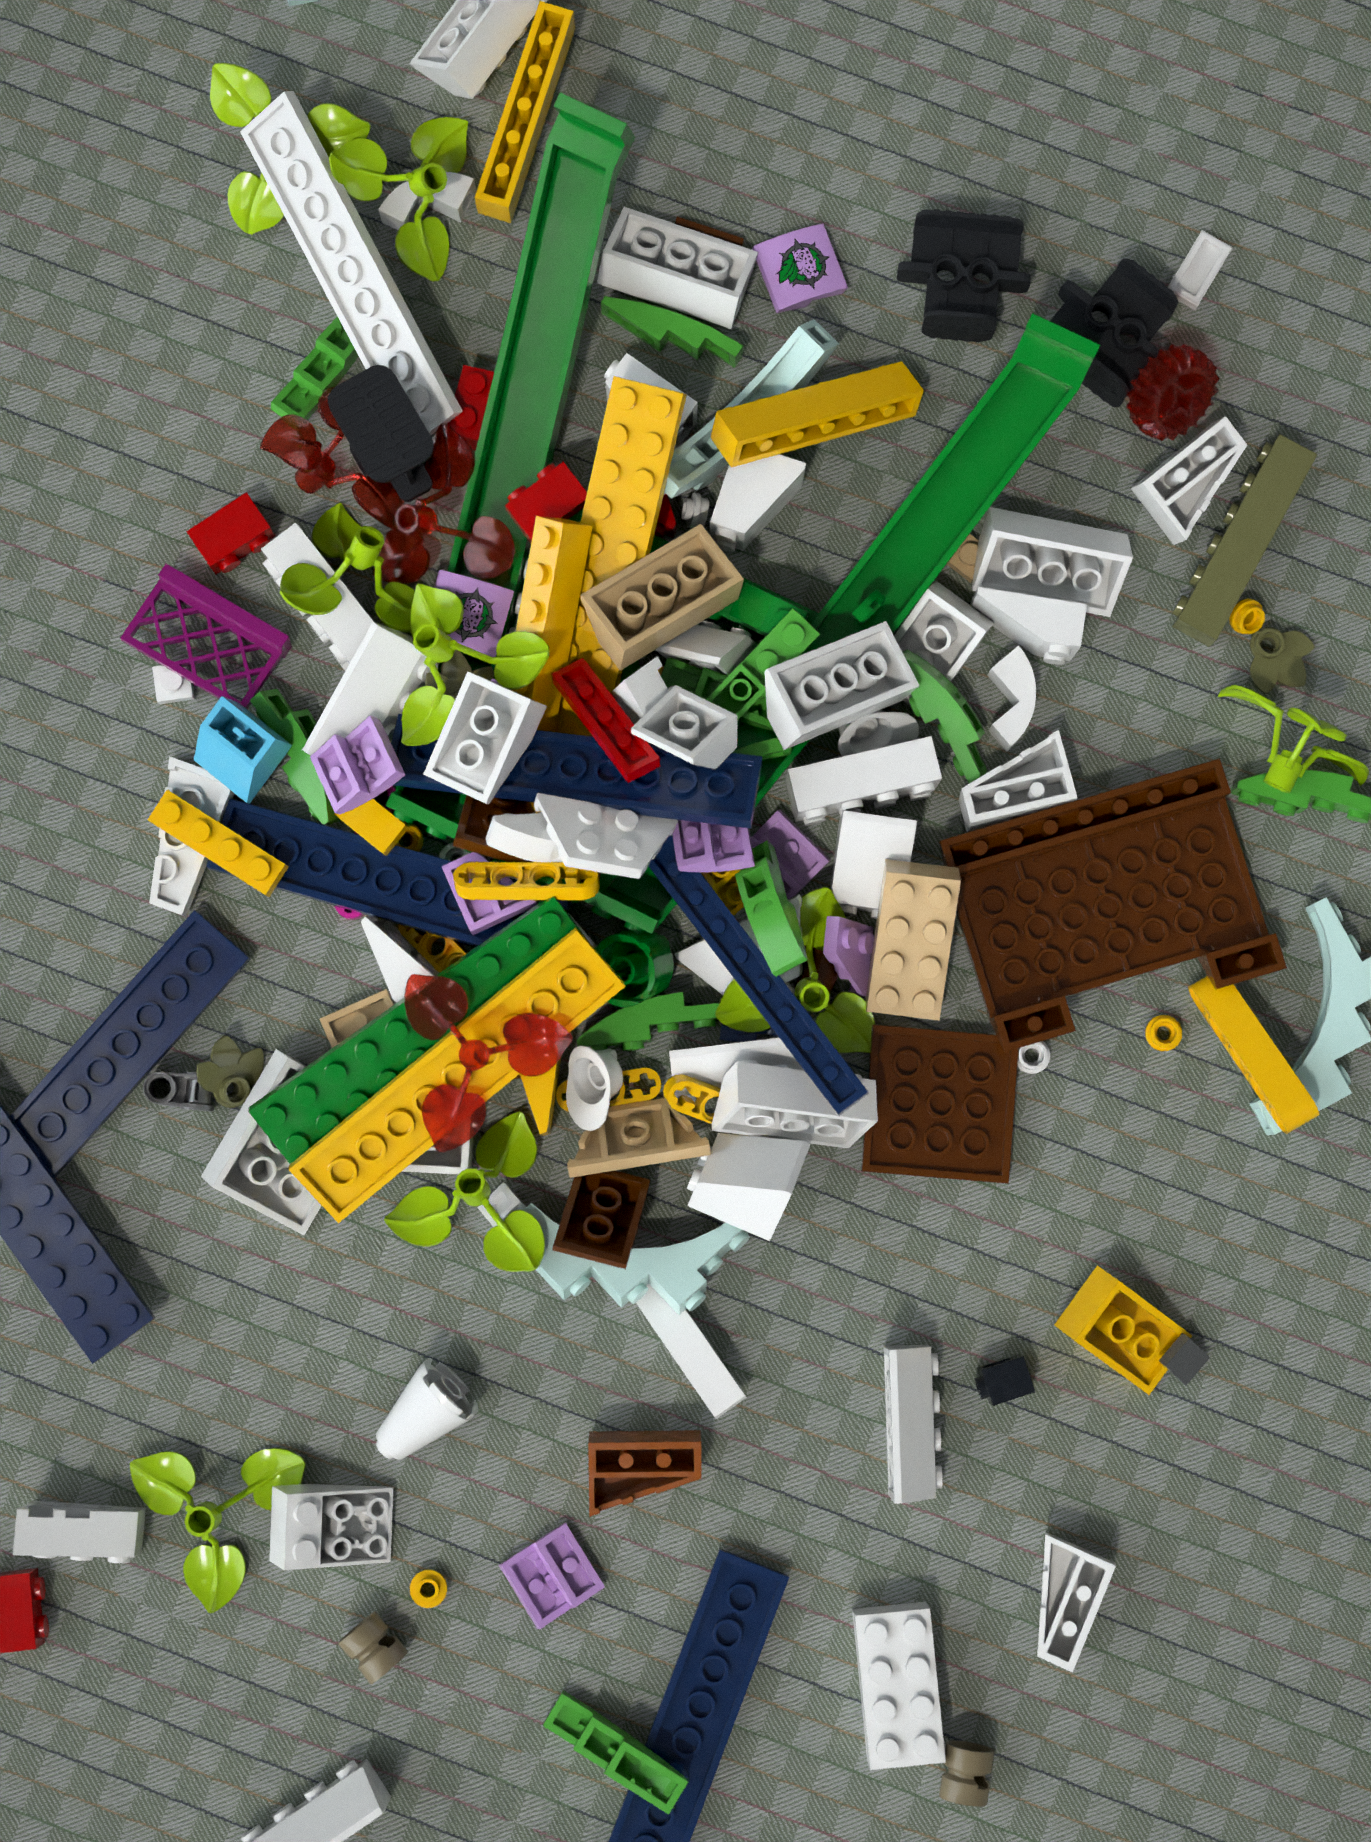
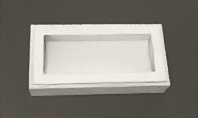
M1202 230L1168 286L1174 292L1178 301L1196 310L1233 247Z

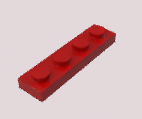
M584 658L551 673L552 683L627 783L660 767L659 756L646 740L631 733V728L634 726L633 722Z

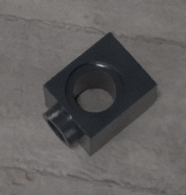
M1020 1354L977 1368L980 1377L974 1378L979 1396L981 1400L987 1398L992 1406L1035 1392L1024 1356Z

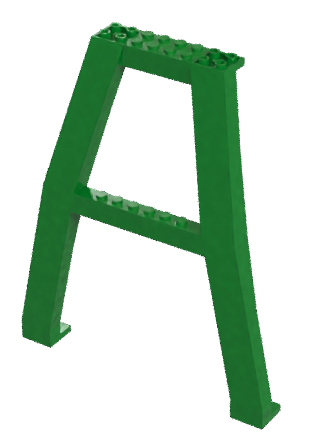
M561 92L554 104L559 114L545 146L503 338L447 571L514 591L501 638L509 634L510 628L514 627L517 615L515 614L516 601L519 592L522 593L525 581L523 574L531 548L529 540L506 511L505 505L510 502L507 497L518 487L525 485L528 488L538 481L537 474L553 461L617 177L635 139L627 123ZM1032 313L1012 359L820 613L744 578L745 582L810 612L807 621L820 635L801 655L887 621L894 635L926 590L932 585L1077 394L1100 347L1099 344ZM583 509L568 520L581 522ZM654 535L650 553L666 545L669 541ZM877 589L886 597V601L865 624L861 625L852 617V613ZM734 602L709 617L719 622L723 616L735 622L734 628L743 629L752 635L754 631L765 637L768 635L729 615ZM461 652L472 671L491 666L494 672L496 664L487 663ZM440 663L438 666L439 673H441L442 663ZM737 721L738 742L735 750L750 744L777 738L773 731ZM810 740L791 747V755L762 761L755 808ZM396 786V791L391 792L386 806L394 809L393 815L404 822L413 824L414 820L427 825L426 832L435 837L446 840L447 836L455 839L466 794ZM496 858L492 860V862H507ZM649 867L640 879L601 873L599 892L590 899L582 900L593 905L591 911L606 919H611L614 915L626 921L624 927L638 934H644L646 931L652 934L677 905ZM546 876L539 878L535 883L546 886V883L551 884L555 879ZM565 878L562 879V884H566ZM572 900V902L578 903L579 900Z

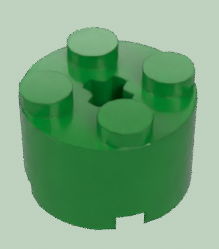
M625 929L606 937L595 947V950L625 983V987L609 999L608 1003L618 1007H631L660 994L668 988L673 975L674 964L670 942L664 935L656 932L651 934L647 931L644 934H638Z

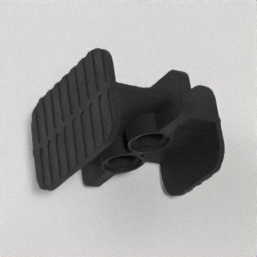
M926 209L917 213L913 228L911 262L902 261L899 263L897 280L907 283L927 284L922 333L930 338L979 343L992 339L997 325L998 291L1026 293L1030 287L1031 275L1025 272H1018L1021 235L1024 223L1020 219L1010 216L975 214L971 212L963 213L960 211L951 212L950 210L941 211L939 209ZM947 270L955 278L951 281H944L938 277L937 273ZM984 274L989 278L990 282L984 285L978 284L972 276Z
M1127 258L1120 261L1117 269L1093 297L1071 280H1066L1061 286L1058 295L1065 303L1050 322L1100 345L1082 385L1089 388L1092 393L1099 396L1102 401L1107 402L1110 406L1120 407L1128 394L1149 369L1157 375L1163 374L1170 364V359L1149 341L1163 324L1172 317L1178 305V299L1170 288L1156 279L1153 274L1147 272L1144 267L1138 265L1137 262ZM1101 311L1107 315L1108 321L1098 322L1092 317L1091 313ZM1120 334H1131L1136 339V343L1132 345L1124 343L1120 338Z
M375 365L334 387L328 396L329 409L347 438L351 454L370 487L375 492L384 495L396 491L404 502H411L429 492L433 485L428 472L434 464V443L394 372L384 365Z

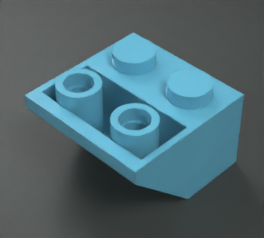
M221 696L200 725L194 761L242 800L250 804L292 745L240 703Z

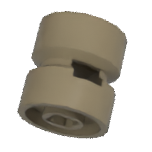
M376 1611L368 1615L337 1643L350 1660H359L358 1670L370 1684H373L385 1675L409 1652L396 1635H387L388 1625Z
M947 1741L945 1748L946 1763L943 1764L948 1767V1771L942 1774L939 1797L946 1801L966 1806H987L990 1782L985 1777L992 1772L995 1750L986 1745L968 1741Z

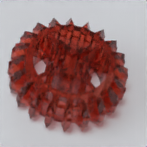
M1172 344L1168 350L1160 349L1156 358L1148 357V365L1144 369L1138 368L1140 372L1138 378L1131 380L1134 389L1126 394L1130 399L1126 408L1129 410V418L1133 424L1146 436L1149 435L1160 441L1167 438L1173 441L1178 434L1186 436L1188 428L1191 426L1197 428V421L1202 416L1207 417L1206 409L1214 405L1211 398L1219 392L1215 386L1220 379L1216 374L1217 367L1207 358L1204 352L1186 344L1181 346Z

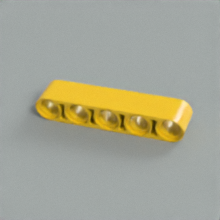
M1206 976L1188 986L1194 1003L1272 1118L1285 1134L1319 1116V1110L1314 1100L1234 984L1215 990L1210 979Z

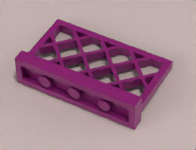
M165 564L158 574L159 581L120 637L121 641L216 698L226 697L248 709L251 705L250 699L261 690L282 657L285 658L292 648L289 636L172 566ZM165 592L176 599L178 611L157 615L155 603L162 593ZM181 603L185 604L190 608L182 609ZM152 610L153 616L147 617L149 612ZM200 613L206 617L209 629L188 633L184 616ZM180 618L183 635L163 639L159 622ZM212 621L220 626L213 628ZM155 623L158 640L142 643L133 638L140 626ZM230 631L237 635L239 647L218 651L215 634ZM211 636L214 653L193 657L190 640ZM242 639L249 642L250 645L244 646ZM185 641L189 658L175 662L168 659L165 646ZM160 647L161 654L153 650V648ZM262 650L271 656L264 667L249 670L245 653ZM241 654L245 671L224 676L220 658ZM216 660L220 677L204 680L197 675L195 664ZM191 665L192 672L184 667ZM258 675V677L252 684L251 677ZM247 678L249 690L242 701L228 694L226 682ZM222 684L223 691L214 685Z

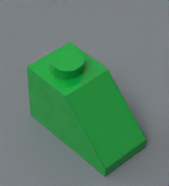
M744 581L739 599L734 602L729 615L769 634L793 608L806 620L810 612Z

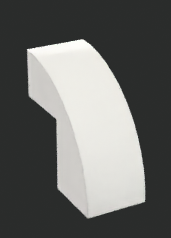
M446 172L447 184L445 188L433 194L434 201L429 203L428 207L461 222L476 194L475 181L466 175ZM408 181L394 189L378 209L382 223L396 230L405 223L414 222V215L424 200L423 197H419L411 191Z
M1019 645L993 666L987 675L1013 705L988 730L1006 752L1015 745L1026 730L1032 718L1036 702V683L1033 669Z

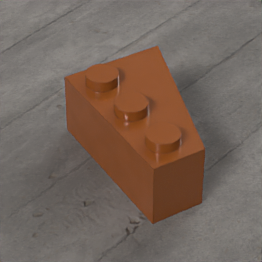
M701 1430L589 1431V1517L620 1504L632 1503L634 1499L655 1492L658 1494L702 1479Z

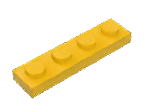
M166 790L147 819L268 897L271 896L289 867L169 790Z

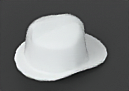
M879 710L839 727L841 736L838 740V750L842 756L916 740L919 735V725L916 719L908 713Z
M581 1045L574 1048L570 1054L566 1104L573 1121L583 1130L593 1131L603 1125L609 1111L610 1099L618 1093L623 1085V1073L617 1061L615 1050H593L591 1047Z

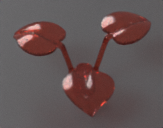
M334 387L325 390L318 400V411L321 418L329 427L338 430L336 437L323 452L321 451V442L316 441V431L313 425L303 417L293 414L285 415L270 426L262 439L260 449L276 455L288 465L298 469L295 473V480L304 492L314 494L324 485L331 489L338 484L356 481L352 486V493L357 503L383 525L397 532L401 530L405 502L400 499L391 482H376L368 474L365 477L362 473L334 478L336 465L329 455L344 437L343 431L328 406V396Z
M441 423L432 439L434 450L431 457L426 461L425 467L431 477L432 488L441 491L424 499H416L415 505L404 504L397 510L395 515L396 525L385 536L379 555L384 559L381 566L383 581L408 584L421 579L430 564V553L422 544L425 541V536L433 531L469 540L463 552L464 563L468 571L478 578L490 579L497 577L510 569L514 561L515 545L513 537L507 526L499 519L488 516L479 517L473 525L471 534L438 525L436 513L430 507H427L428 504L449 495L452 491V486L463 487L466 485L475 467V456L470 444L449 425ZM374 568V570H373V572H372V575H373L374 577H375V568Z
M412 974L408 978L404 1001L406 1014L412 1028L419 1035L429 1040L441 1038L449 1029L462 1045L459 1050V1060L466 1070L460 1089L450 1084L437 1086L428 1093L422 1106L423 1122L435 1149L438 1152L449 1151L470 1140L481 1128L485 1119L486 1107L484 1099L476 1093L466 1092L473 1070L483 1068L488 1063L490 1055L509 1051L508 1062L516 1072L531 1077L544 1074L558 1062L563 1052L572 1042V1036L561 1024L549 1017L535 1013H524L511 1018L505 1024L503 1035L508 1044L489 1048L485 1042L479 1039L467 1041L454 1025V1023L461 1021L465 1017L468 1010V999L464 989L457 982L443 976Z

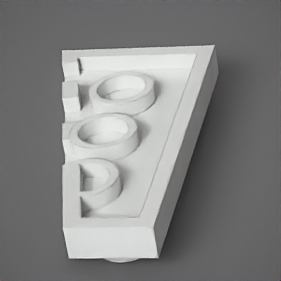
M169 756L168 770H170L168 787H165V792L166 790L171 791L221 823L229 799H233L235 793L204 768ZM159 828L158 837L161 839L159 853L155 857L149 903L187 917L205 871L208 858Z

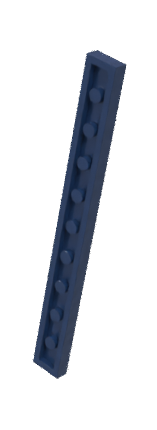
M669 835L659 853L650 861L648 867L838 1116H840L868 1095V1090L780 976L775 977L772 974L762 952L700 872L678 870L673 837Z

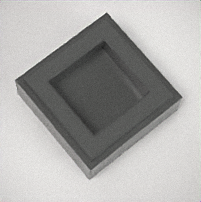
M1182 1333L1160 1358L1159 1362L1180 1382L1187 1385L1210 1357L1188 1336Z

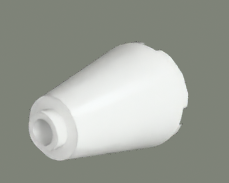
M428 1358L420 1364L376 1432L378 1440L376 1446L386 1458L402 1460L471 1420L478 1412L476 1400L470 1404L465 1396L470 1391L466 1384L445 1364L439 1362L436 1366L431 1365L432 1358Z

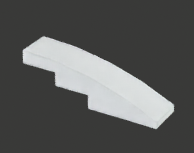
M648 1284V1291L636 1302L713 1416L716 1419L747 1397L688 1311L684 1310L678 1315L656 1290Z

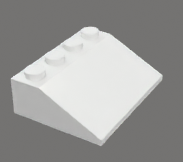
M276 1049L201 1177L211 1187L305 1235L322 1205L289 1171L290 1163L248 1112L249 1106L306 1067V1065Z

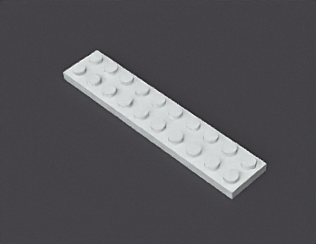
M284 91L240 132L365 369L375 365H384L391 369L429 434L432 435L463 411L344 185L338 183L332 175L329 157L294 91Z

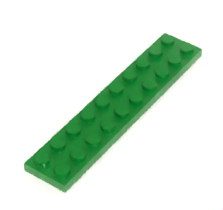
M554 896L541 901L249 1106L248 1112L291 1164L574 928H577L580 932L581 930Z

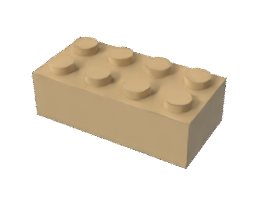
M885 859L867 984L866 1012L940 1021L961 884L959 868Z

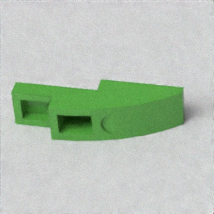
M793 608L706 700L736 714L738 721L766 691L765 670L800 656L820 633Z
M906 649L902 652L920 685L911 693L912 696L909 697L911 708L917 717H922L925 724L937 718L939 719L940 723L937 725L939 734L945 744L950 743L955 753L953 757L954 766L961 777L965 775L970 784L988 771L974 743L981 739L985 731L976 714L957 688L929 662Z
M278 689L259 691L250 699L256 708L258 718L292 745L286 753L291 759L282 766V769L288 776L289 784L302 795L309 805V812L322 825L340 822L341 820L334 815L335 812L310 759L311 755L302 750L317 722L308 709L293 711Z
M1306 770L1302 778L1298 777L1290 794L1275 789L1263 782L1267 773L1240 780L1231 786L1230 794L1239 796L1238 801L1251 806H1259L1260 803L1274 806V812L1285 816H1294L1295 813H1301L1307 809L1310 802L1313 809L1321 812L1333 813V810L1347 813L1346 818L1359 823H1368L1371 820V797L1351 792L1350 789L1354 777L1337 773Z
M766 840L752 848L755 867L742 869L735 874L756 940L772 974L777 977L808 959L795 907L786 896L776 850Z
M683 992L665 994L646 1001L643 1000V1002L637 1005L620 1009L592 1026L577 1039V1046H588L593 1050H606L608 1046L622 1045L623 1051L645 1049L644 1042H651L650 1027L657 1026L658 1033L679 1031V1024L693 1023L694 1029L716 1027L715 1020L718 1019L715 1016V1011L719 1003L684 1006Z

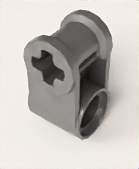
M154 1072L144 1081L143 1093L151 1103L180 1107V1109L214 1111V1106L211 1105L212 1092L203 1089L201 1086L199 1087L197 1075L194 1072ZM166 1078L171 1085V1091L167 1097L158 1099L153 1093L154 1084L159 1079Z

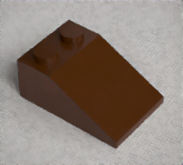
M619 1171L574 1177L552 1250L626 1269L640 1226L651 1180Z

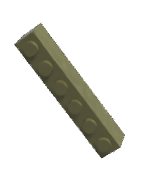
M1281 434L1278 435L1272 444L1267 441L1265 442L1256 458V461L1261 463L1256 474L1249 472L1239 489L1240 492L1244 493V496L1239 505L1231 504L1222 522L1228 524L1222 536L1217 533L1214 535L1206 549V553L1211 555L1205 567L1199 564L1189 580V583L1194 586L1188 597L1182 595L1172 612L1173 615L1177 616L1172 625L1173 628L1208 647L1218 639L1318 454Z

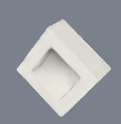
M163 665L152 667L157 703L166 704L195 699L193 683ZM191 665L184 667L185 669L192 672Z
M504 1182L488 1199L503 1221L511 1212L523 1210L527 1207ZM483 1205L477 1207L493 1227L498 1226Z

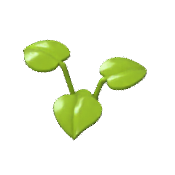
M215 63L212 67L211 106L217 117L227 125L234 127L247 126L253 117H257L260 112L271 104L270 89L265 81L254 72L231 63ZM319 104L307 115L328 157L332 151L350 140L356 138L367 139L371 128L370 123L360 119L346 108L337 104ZM243 171L233 179L228 189V206L234 221L245 233L254 234L271 228L280 222L284 214L262 172L259 178L252 172Z
M454 117L435 118L422 123L416 128L411 138V150L417 158L422 160L419 168L414 169L411 173L384 174L387 168L386 155L382 148L370 139L356 138L350 140L332 151L329 156L332 175L338 183L344 185L348 195L356 200L372 201L378 199L383 190L382 181H408L411 191L415 195L423 197L424 200L414 215L415 223H405L398 229L395 238V249L398 258L409 270L432 282L439 281L446 269L449 255V238L444 224L438 218L430 216L421 220V217L429 203L434 201L433 194L445 188L447 184L446 172L459 173L466 159L468 121Z
M342 503L331 507L316 522L311 539L313 545L322 555L329 558L340 556L343 563L329 579L316 566L306 563L292 565L284 572L281 578L279 593L282 598L301 612L312 615L328 614L334 611L342 600L341 593L333 584L339 580L348 566L351 564L359 570H365L374 566L375 593L381 597L375 604L376 614L388 627L400 632H411V607L415 590L398 582H389L384 589L382 588L381 566L384 559L378 556L384 544L382 533L370 526L361 527L348 514Z
M417 584L410 618L413 645L426 656L424 664L430 668L438 689L433 686H423L410 694L402 711L403 733L401 743L407 746H421L439 739L455 698L450 695H444L446 686L436 667V663L449 661L453 657L455 650L487 663L496 664L494 670L496 681L507 689L515 690L529 685L541 672L549 658L550 648L541 637L526 631H516L503 636L497 643V657L488 656L459 644L447 634L455 632L462 622L464 606L461 599L451 591Z
M1231 685L1220 691L1218 697L1227 696L1251 702L1268 710L1275 717L1271 754L1267 762L1271 763V766L1263 780L1266 784L1290 794L1298 777L1302 778L1306 769L1319 757L1347 771L1354 777L1359 786L1363 785L1367 780L1369 769L1362 762L1346 754L1316 745L1311 749L1312 754L1301 765L1303 758L1299 754L1313 730L1334 740L1345 741L1347 735L1336 726L1324 720H1318L1317 717L1304 710L1289 708L1287 712L1288 717L1307 727L1294 751L1291 752L1283 749L1279 755L1278 747L1284 711L1267 697L1243 686Z
M822 887L812 890L801 897L802 906L800 907V927H802L803 943L806 946L810 975L797 983L795 993L793 994L808 1011L818 1012L826 1009L817 1016L815 1023L838 1052L870 1053L872 1025L876 1024L872 1012H866V1001L855 993L844 991L837 994L830 1004L829 992L818 980L813 947L823 951L827 916L846 917L830 888ZM733 979L724 991L715 1011L716 1018L724 1025L744 1032H760L771 1028L735 979Z
M519 1111L503 1118L482 1136L476 1148V1161L483 1169L469 1168L458 1174L455 1180L456 1190L453 1191L454 1198L450 1208L449 1200L441 1190L431 1186L420 1187L407 1194L396 1208L384 1218L388 1227L399 1238L413 1245L422 1247L437 1245L451 1234L452 1224L448 1217L456 1213L460 1199H463L470 1206L483 1205L498 1225L486 1233L483 1241L485 1256L494 1267L507 1272H532L537 1269L545 1253V1238L542 1227L534 1216L523 1210L511 1212L503 1221L488 1201L491 1188L485 1179L496 1178L500 1172L509 1178L518 1177L529 1171L535 1163L537 1144L524 1114Z
M268 1448L252 1454L241 1467V1477L249 1487L218 1506L210 1501L194 1505L193 1497L187 1492L196 1483V1472L193 1464L184 1455L173 1451H163L137 1458L130 1462L132 1481L143 1502L158 1514L174 1515L180 1511L185 1500L187 1502L185 1507L187 1511L185 1516L187 1531L193 1536L201 1537L202 1540H207L212 1544V1546L202 1544L195 1547L187 1555L183 1564L186 1584L201 1601L208 1613L216 1612L236 1595L246 1573V1562L241 1550L235 1545L219 1547L218 1539L211 1534L221 1523V1512L253 1493V1498L258 1506L271 1510L272 1486L302 1484L306 1463L295 1452L282 1448Z

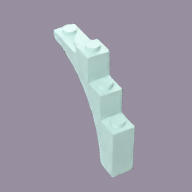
M814 319L798 326L768 364L725 408L806 387L838 347L839 343ZM715 417L674 450L664 494H667L671 499L691 488L698 491L713 483L728 462L710 438Z
M1327 897L1305 908L1317 934L1323 961V993L1319 1016L1309 1042L1292 1067V1070L1314 1100L1319 1111L1352 1094L1348 1087L1351 1084L1348 1073L1342 1065L1337 1066L1334 1060L1371 1041L1369 1034L1371 1031L1370 1023L1362 1012L1357 1013L1355 1009L1358 1005L1371 999V956L1361 960L1358 955L1361 953V949L1353 935H1347L1341 924L1343 921L1341 911L1334 902L1330 903ZM1259 1097L1249 1103L1267 1136L1275 1135L1282 1131Z
M530 1203L523 1209V1211L530 1213L536 1218L542 1227L545 1238L544 1257L540 1266L535 1270L560 1297L565 1300L571 1294L578 1296L591 1283L589 1278L592 1276L621 1308L629 1301L632 1304L639 1301L648 1291L647 1285L650 1284L678 1315L686 1309L693 1311L706 1298L704 1292H706L707 1280L702 1275L705 1273L709 1276L714 1273L723 1263L721 1257L730 1249L734 1252L738 1251L750 1238L749 1232L725 1222L718 1228L689 1241L665 1247L632 1248L627 1267L623 1269L553 1251L552 1248L559 1224L552 1221L533 1203Z

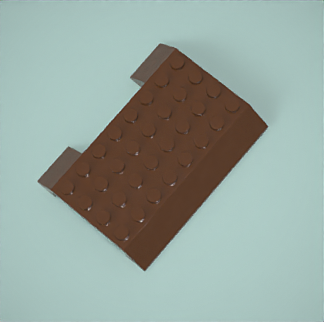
M1220 758L939 841L943 865L959 868L961 884L956 914L988 1018L1004 1052L1075 1032L1076 1030L1065 997L1195 958H1198L1215 990L1287 968L1276 933L1271 935L1268 933L1225 799L1231 791Z

